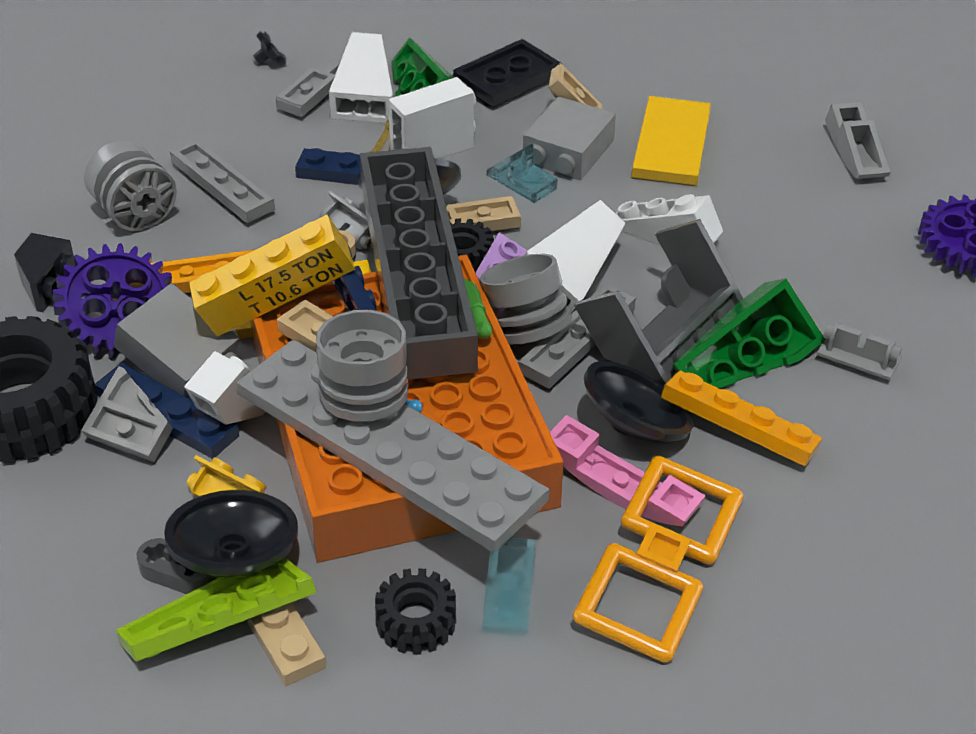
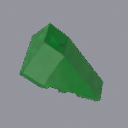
M410 37L391 61L393 81L398 84L399 88L395 92V97L455 78Z
M784 278L763 283L737 303L677 359L672 366L676 372L681 370L685 373H694L700 376L704 382L717 388H722L737 381L799 362L826 339L788 280Z

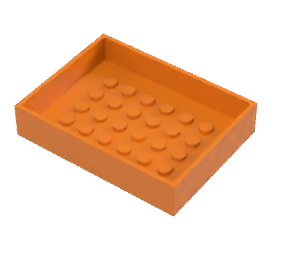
M467 254L460 255L458 257L463 278L473 282L480 291L482 303L486 309L487 320L492 326V334L487 339L478 338V372L408 380V400H419L423 406L422 415L549 488V501L537 512L561 507L564 461ZM377 271L363 274L365 290H372L377 311L384 313ZM333 281L250 321L252 339L259 364L292 340L278 331L277 319L302 301H309L333 317L347 312ZM275 418L317 563L458 531Z

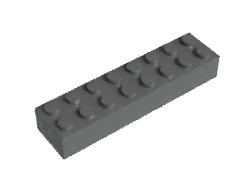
M423 147L360 153L362 193L384 313L399 320L406 330L407 379L478 372V334L432 148Z

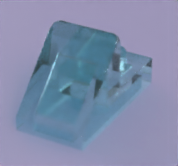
M533 143L486 170L487 176L533 203H536L557 189L558 178L533 165Z
M511 537L495 553L490 551L483 626L528 630L532 586H534L536 540Z

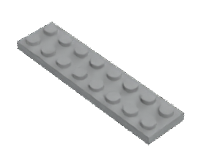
M294 339L236 382L237 394L493 553L506 543L549 501V488L405 404L392 415L375 421L353 422L336 417L325 409L320 399V368L317 364V353Z

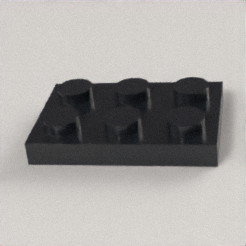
M522 38L453 69V76L458 77L467 87L473 90L476 96L493 107L549 81L551 70L561 62Z

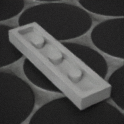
M196 139L170 151L173 164L246 223L275 210L274 198L200 140Z
M607 283L590 297L593 298L620 291L631 312L635 309L636 297ZM577 310L571 314V323L565 329L544 338L518 361L524 376L550 389L596 346Z

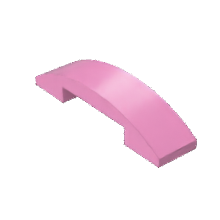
M566 415L550 431L564 461L563 466L593 491L626 509L645 472L599 446V433ZM669 475L663 483L661 481L658 482L652 496L648 500L642 517L664 524L683 527L703 503L706 495Z

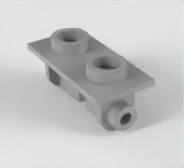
M330 191L328 194L332 198L333 203L321 210L320 218L328 214L338 230L350 232L355 237L356 248L359 250H370L372 242L366 213L360 212L359 207L349 197L345 196L342 199Z
M836 322L835 325L827 324L823 335L826 340L818 350V356L887 380L891 379L902 357V348L895 346L896 341H889L869 334L866 342L860 341L862 331L842 325L839 322Z

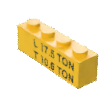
M327 214L291 233L270 241L268 244L244 256L236 258L220 268L205 273L189 283L194 309L218 337L355 270L347 242Z

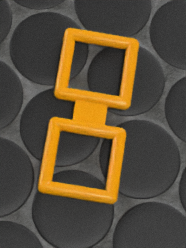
M662 456L653 457L621 518L623 528L643 536L644 539L637 552L617 543H611L606 547L573 612L575 623L660 662H670L677 651L703 592V583L699 579L678 571L685 555L707 565L715 563L743 501L744 495L742 491ZM662 475L667 477L671 475L690 487L724 501L705 544L641 517ZM618 563L683 592L661 641L594 612Z

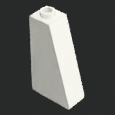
M352 32L329 90L331 119L389 123L388 99L393 98L382 34Z
M599 200L526 251L524 256L529 254H549L557 259L562 278V284L558 290L566 295V306L572 314L576 310L574 304L584 299L626 223Z

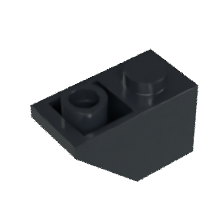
M30 233L14 254L23 287L36 311L44 312L53 300V290L59 289L56 283L57 276L65 277L63 266L67 264L76 267L71 241Z

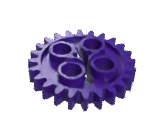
M963 194L961 200L949 196L948 203L938 199L936 206L930 204L927 212H923L918 235H921L919 243L926 245L925 253H935L934 261L944 259L946 261L945 268L955 265L959 267L958 272L960 274L968 269L976 277V198L975 200H970L966 194Z
M122 243L118 244L116 252H110L107 244H103L101 254H97L90 247L88 248V258L86 260L76 254L74 256L76 267L65 264L63 266L65 277L57 276L56 283L59 289L53 290V300L56 302L53 304L54 314L59 316L58 323L62 327H68L77 334V337L79 336L85 347L89 343L93 344V355H97L102 347L107 348L109 358H113L116 351L114 341L117 324L172 283L171 272L162 273V261L151 265L152 253L148 252L140 258L138 257L137 246H134L129 253H124ZM94 280H103L106 283L102 285H95L90 282ZM138 282L144 286L134 288L129 286V284ZM92 312L103 314L99 318H90L87 315Z

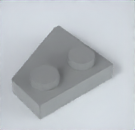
M118 366L81 432L86 438L155 462L173 427L126 370Z

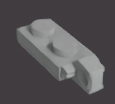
M332 58L320 69L315 67L308 69L276 96V108L303 117L329 94L341 60Z

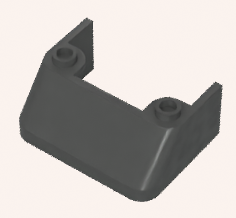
M701 219L660 230L655 234L672 265L663 273L661 279V288L669 305L645 328L641 330L620 291L581 300L574 304L575 309L605 359L636 369L663 386L677 373L672 364L737 303L743 300L738 287Z

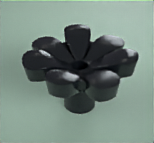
M259 31L256 36L261 42V49L253 55L255 60L260 65L268 58L278 60L281 65L286 63L285 55L278 51L276 46L271 43L268 33Z

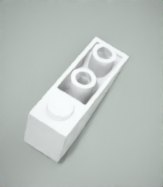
M688 194L678 199L665 200V198H656L650 202L642 203L628 201L621 204L615 213L626 223L622 232L658 245L660 243L655 236L658 231L697 219H701L713 243L723 232L710 195L695 197L693 194Z

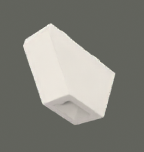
M214 351L184 386L196 408L226 425L259 417L266 412L237 394L236 382L248 374L250 369L242 360L235 356L227 358Z

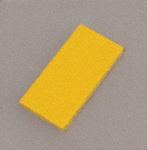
M649 96L632 167V177L696 186L700 173L711 103Z

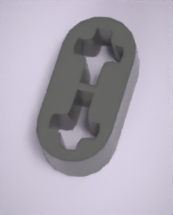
M150 539L144 542L136 553L142 577L172 590L188 594L216 580L214 576L197 573L178 563L169 554L165 545V539Z

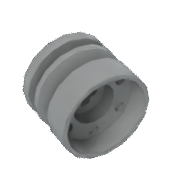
M132 140L111 142L94 153L86 166L84 181L87 191L114 222L123 229L143 231L154 227L167 217L174 206L177 195L175 181L141 144Z
M529 254L515 257L489 268L481 275L479 279L491 307H495L493 309L508 344H524L538 341L562 331L571 323V311L566 306L567 297L562 291L558 290L561 287L562 278L557 259L553 255Z
M353 310L337 314L322 324L316 335L317 364L320 368V399L325 409L338 418L353 422L375 421L386 418L401 409L408 399L406 330L401 322L387 313L374 310Z

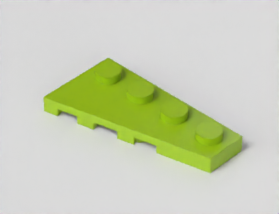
M284 557L273 566L254 574L239 577H220L115 631L121 646L135 661H139L144 658L154 657L165 650L317 593L312 577Z

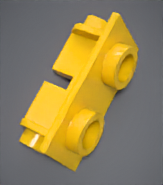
M195 455L194 459L202 467L198 473H192L187 480V487L190 488L191 494L199 497L225 490H249L265 493L264 491L267 486L255 477L245 474L242 479L234 475L233 472L235 470L222 460L213 457L211 462Z

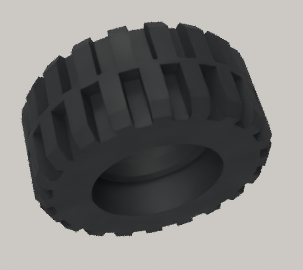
M17 316L5 317V321L0 322V391L14 385L33 383L20 390L0 393V459L3 462H16V458L23 457L26 460L38 458V454L48 451L50 454L60 449L61 443L64 441L69 443L79 434L78 428H83L96 406L97 399L95 394L97 392L86 347L83 341L77 338V334L65 326L62 327L56 321L47 319L44 322L35 316H27L26 319H18Z

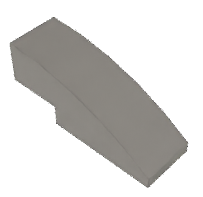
M863 102L831 104L825 121L836 150L848 170L857 179L889 176L891 173L875 121L874 119L868 120Z

